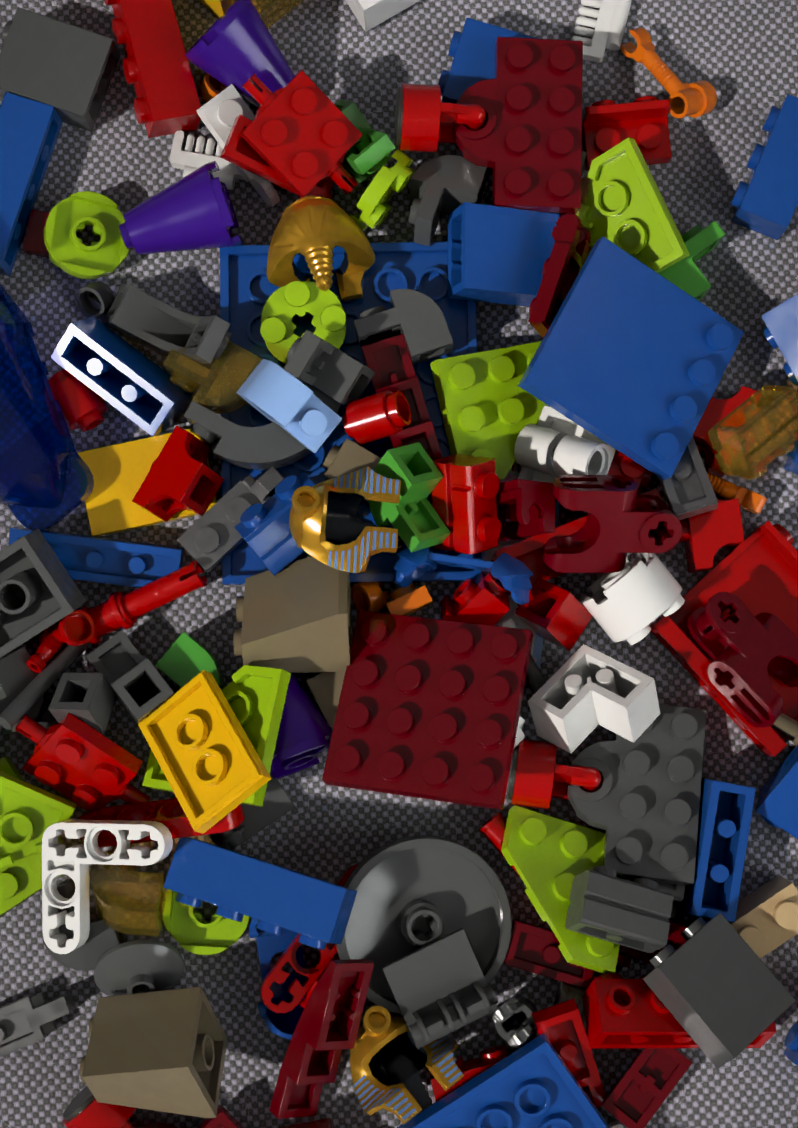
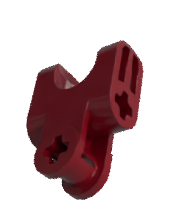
M560 475L554 481L553 495L564 508L572 511L588 512V517L584 526L577 532L569 536L550 538L544 547L543 562L554 571L561 573L619 572L625 568L627 553L658 554L674 548L681 538L682 525L679 519L669 511L666 503L658 496L637 495L638 483L630 478L617 475Z
M719 592L708 600L706 607H700L690 614L687 619L689 635L702 651L706 652L713 659L707 667V675L716 689L748 723L755 727L772 726L781 715L784 702L782 696L772 686L768 672L773 673L783 684L790 687H798V638L776 616L762 612L754 617L734 594ZM729 608L731 611L723 616L721 613ZM711 625L713 629L705 633L704 630Z

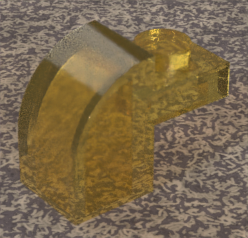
M228 340L224 352L214 361L210 370L173 349L169 352L163 365L172 374L169 380L173 384L189 393H192L195 388L198 389L193 401L216 414L235 411L248 403L236 392L261 362L262 358Z
M136 843L130 844V848L136 846ZM114 846L113 850H106L105 854H113L117 846ZM104 865V870L91 869V884L96 909L106 925L124 934L160 936L166 902L165 888H163V873L135 872L136 865Z

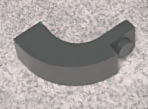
M132 284L119 287L109 310L102 320V323L112 330L161 355L208 372H213L232 333L227 331L230 323L216 315L204 317L191 315L156 299Z
M305 382L303 383L314 392L313 394L340 417L342 416L344 410L341 403ZM193 400L184 414L187 421L193 425L190 430L191 433L210 444H213L216 438L220 440L213 451L216 457L223 462L240 468L266 470L272 466L280 468L293 464L312 453L274 422L259 427L241 426Z

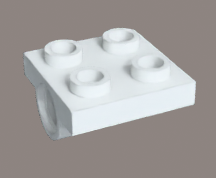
M544 405L538 424L526 425L516 439L515 459L522 466L518 479L554 483L555 479L560 475H607L616 449L555 409Z

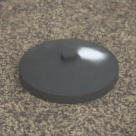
M432 835L409 836L397 839L379 847L362 860L352 871L343 886L358 892L342 943L335 944L340 960L370 959L374 962L366 997L376 1005L402 1015L382 967L461 928L465 931L488 985L498 973L505 959L511 938L512 921L509 900L495 871L478 854L465 845L451 839Z

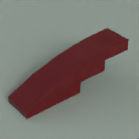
M403 333L361 345L367 367L376 372L371 379L375 394L385 390H390L391 392L401 391L405 395L411 409L412 419L410 425L404 426L402 432L389 436L392 449L420 442L432 460L442 458L434 427L428 415ZM431 492V493L429 494V496L427 497V500L430 502L431 505H432V492Z
M370 959L331 960L312 991L295 1027L279 1072L269 1109L277 1119L316 1116L323 1083H335L342 1049H354L374 962Z

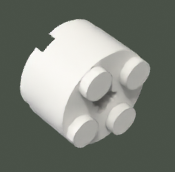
M638 553L641 557L632 563L626 557L625 568L622 571L603 573L589 587L593 592V596L582 595L580 598V602L613 642L627 640L630 645L638 643L651 631L649 626L651 622L661 614L664 617L671 615L685 602L684 598L680 595L682 586L655 553Z

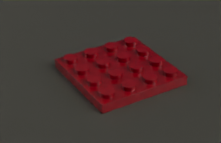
M359 610L350 648V665L346 666L322 780L327 785L503 810L533 640L531 630Z

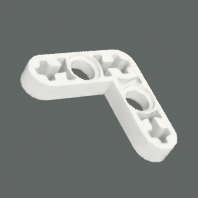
M69 819L54 823L46 829L42 838V932L44 942L50 950L58 954H67L84 945L89 937V864L147 866L160 862L168 857L173 846L172 834L168 827L156 821ZM102 830H108L116 837L117 848L111 855L105 854L98 846V835ZM149 833L151 840L158 841V848L151 852L147 846H134L130 848L131 840L142 839L149 836ZM65 834V837L69 839L85 837L84 844H77L66 848L64 844L58 843V836ZM61 874L68 875L75 883V893L70 899L64 898L57 890V879ZM74 906V911L68 914L67 910L58 911V908L63 909ZM65 924L67 929L73 930L74 936L67 939L66 934L59 933V926Z

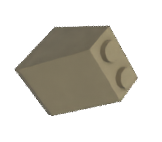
M310 556L288 564L275 576L268 570L245 578L244 596H237L236 618L237 622H242V629H234L233 638L234 655L242 656L243 666L250 665L283 669L289 673L346 671V666L350 665L351 648L350 572L332 568Z
M202 987L99 997L95 1016L91 1017L89 1022L90 1040L87 1054L82 1057L80 1062L81 1080L88 1086L96 1101L201 1118H216L228 1038Z

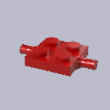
M302 70L285 87L273 93L255 73L242 85L261 106L258 108L254 120L239 135L300 198L306 196L320 180L330 177L345 195L350 193L353 187L357 186L359 182L353 178L341 163L347 151L363 134Z
M68 713L59 724L50 726L47 729L28 717L27 714L16 725L15 731L36 743L34 751L30 754L22 769L36 777L41 783L50 786L73 801L76 806L89 812L93 809L103 808L109 802L119 798L127 804L149 802V795L129 784L137 775L143 761L71 713Z

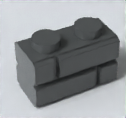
M592 866L590 869L575 876L570 894L571 903L568 907L565 927L567 930L646 953H652L664 948L667 944L670 926L668 921L671 917L674 896L671 893L658 890L659 884L653 880L634 878L631 882L617 878V871L612 868Z

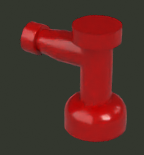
M75 610L62 618L58 625H51L40 632V646L35 655H32L26 662L27 666L32 671L40 673L46 667V663L65 643L71 646H81L88 643L95 634V624L92 617L85 611Z

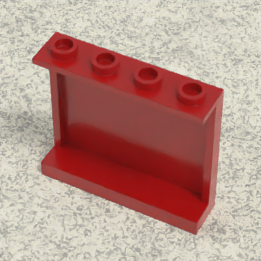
M768 520L754 529L744 539L745 542L737 545L682 596L685 602L677 611L667 617L661 615L650 625V632L765 756L775 757L787 746L784 741L789 737L771 726L755 727L748 723L709 680L707 667L713 659L706 652L704 653L693 641L687 629V619L693 611L700 607H706V603L713 595L719 592H728L738 597L754 617L762 612L770 613L779 618L798 638V551L791 545L794 543L791 534L780 524L776 523L773 525ZM728 608V609H726L725 611H723L721 614H722L723 616H725V615L728 614L731 610ZM710 625L704 632L708 633L713 627ZM768 672L772 686L782 696L784 702L782 713L798 722V687L787 686L773 673Z

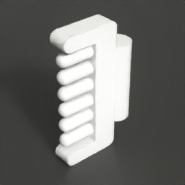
M581 0V4L584 6L600 9L580 7L578 10L580 15L597 18V20L582 16L576 18L578 25L595 28L591 29L581 26L574 28L575 34L592 38L573 36L571 38L572 41H583V60L600 63L603 61L606 48L613 51L620 50L632 3L631 0Z
M182 130L175 132L169 160L173 168L184 170L183 177L206 163L216 161L220 170L213 172L214 178L219 177L220 182H224L228 190L234 189L236 179L244 180L233 163L220 157L223 149L219 143H217L216 153L213 156L216 143L214 138L210 137L207 140L205 154H203L204 136L197 138L195 151L193 152L195 136L189 134L186 139Z

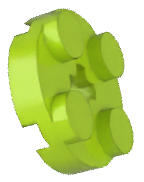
M399 149L391 155L398 162L394 166L391 165L390 168L383 165L358 201L356 207L363 211L361 215L359 213L351 214V217L363 231L368 227L371 229L379 228L393 208L387 203L394 192L397 194L399 192L403 193L411 183V177L415 172L410 167L413 159Z
M91 191L71 194L59 204L57 203L50 211L44 227V242L49 252L50 261L67 274L81 279H97L111 275L124 261L129 252L119 228V224L124 223L125 218L117 209L118 205L107 196ZM85 225L93 227V234L99 236V242L95 241L90 246L82 244V239L76 236V231H83Z
M293 281L282 286L268 298L263 307L260 333L271 354L284 364L288 361L287 354L290 347L300 338L294 333L296 325L292 322L296 314L300 317H303L307 312L312 314L314 317L311 324L316 327L314 334L336 348L340 349L345 340L346 315L341 302L331 290H320L316 286V282Z
M168 889L164 896L162 905L164 926L168 933H171L173 938L180 943L179 945L194 954L213 955L226 950L238 941L247 929L251 917L244 915L242 922L215 913L212 915L211 921H204L203 914L196 912L195 907L175 900L178 892Z

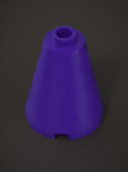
M237 0L185 54L191 63L225 86L229 87L233 84L240 96L257 108L261 105L242 87L254 73L272 93L285 87L295 76L251 0Z
M217 162L206 163L124 213L125 222L119 224V228L127 249L134 247L138 255L235 247L243 244L242 236L233 237L231 230L239 227L226 184L222 181L220 182L219 177L214 178L213 172L220 170Z
M293 673L290 676L270 770L274 779L298 773L320 763L317 754L326 749L329 750L333 731Z

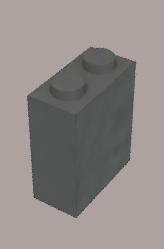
M18 7L13 21L9 20L3 30V47L0 52V101H3L5 92L54 106L64 123L92 132L120 59V54L114 40Z
M721 913L707 923L701 916L680 933L686 940L681 946L675 949L669 943L649 960L655 968L643 978L649 988L716 1068L736 1058L796 1001Z

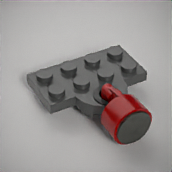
M659 704L661 714L634 743L615 733L614 741H599L584 748L572 762L571 766L556 764L557 746L550 742L523 739L513 750L507 799L511 800V804L549 809L551 797L569 800L578 818L589 826L606 830L603 866L616 870L617 876L644 878L656 882L692 886L694 884L707 710Z

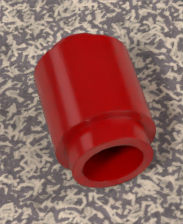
M62 369L48 380V385L51 388L49 395L71 430L80 428L82 432H87L104 421L102 415L107 411L108 407L102 397L67 370Z
M385 390L349 402L342 420L347 435L350 438H354L358 443L365 444L402 432L404 426L410 425L412 416L409 403L401 391L391 392L390 390Z

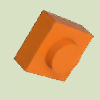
M411 583L408 587H401L390 593L393 601L387 603L386 608L389 614L408 616L432 604L433 600L425 585L416 589L414 583Z

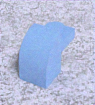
M264 358L236 392L268 420L278 424L313 453L317 452L342 420L337 413L313 394L314 392L276 363Z

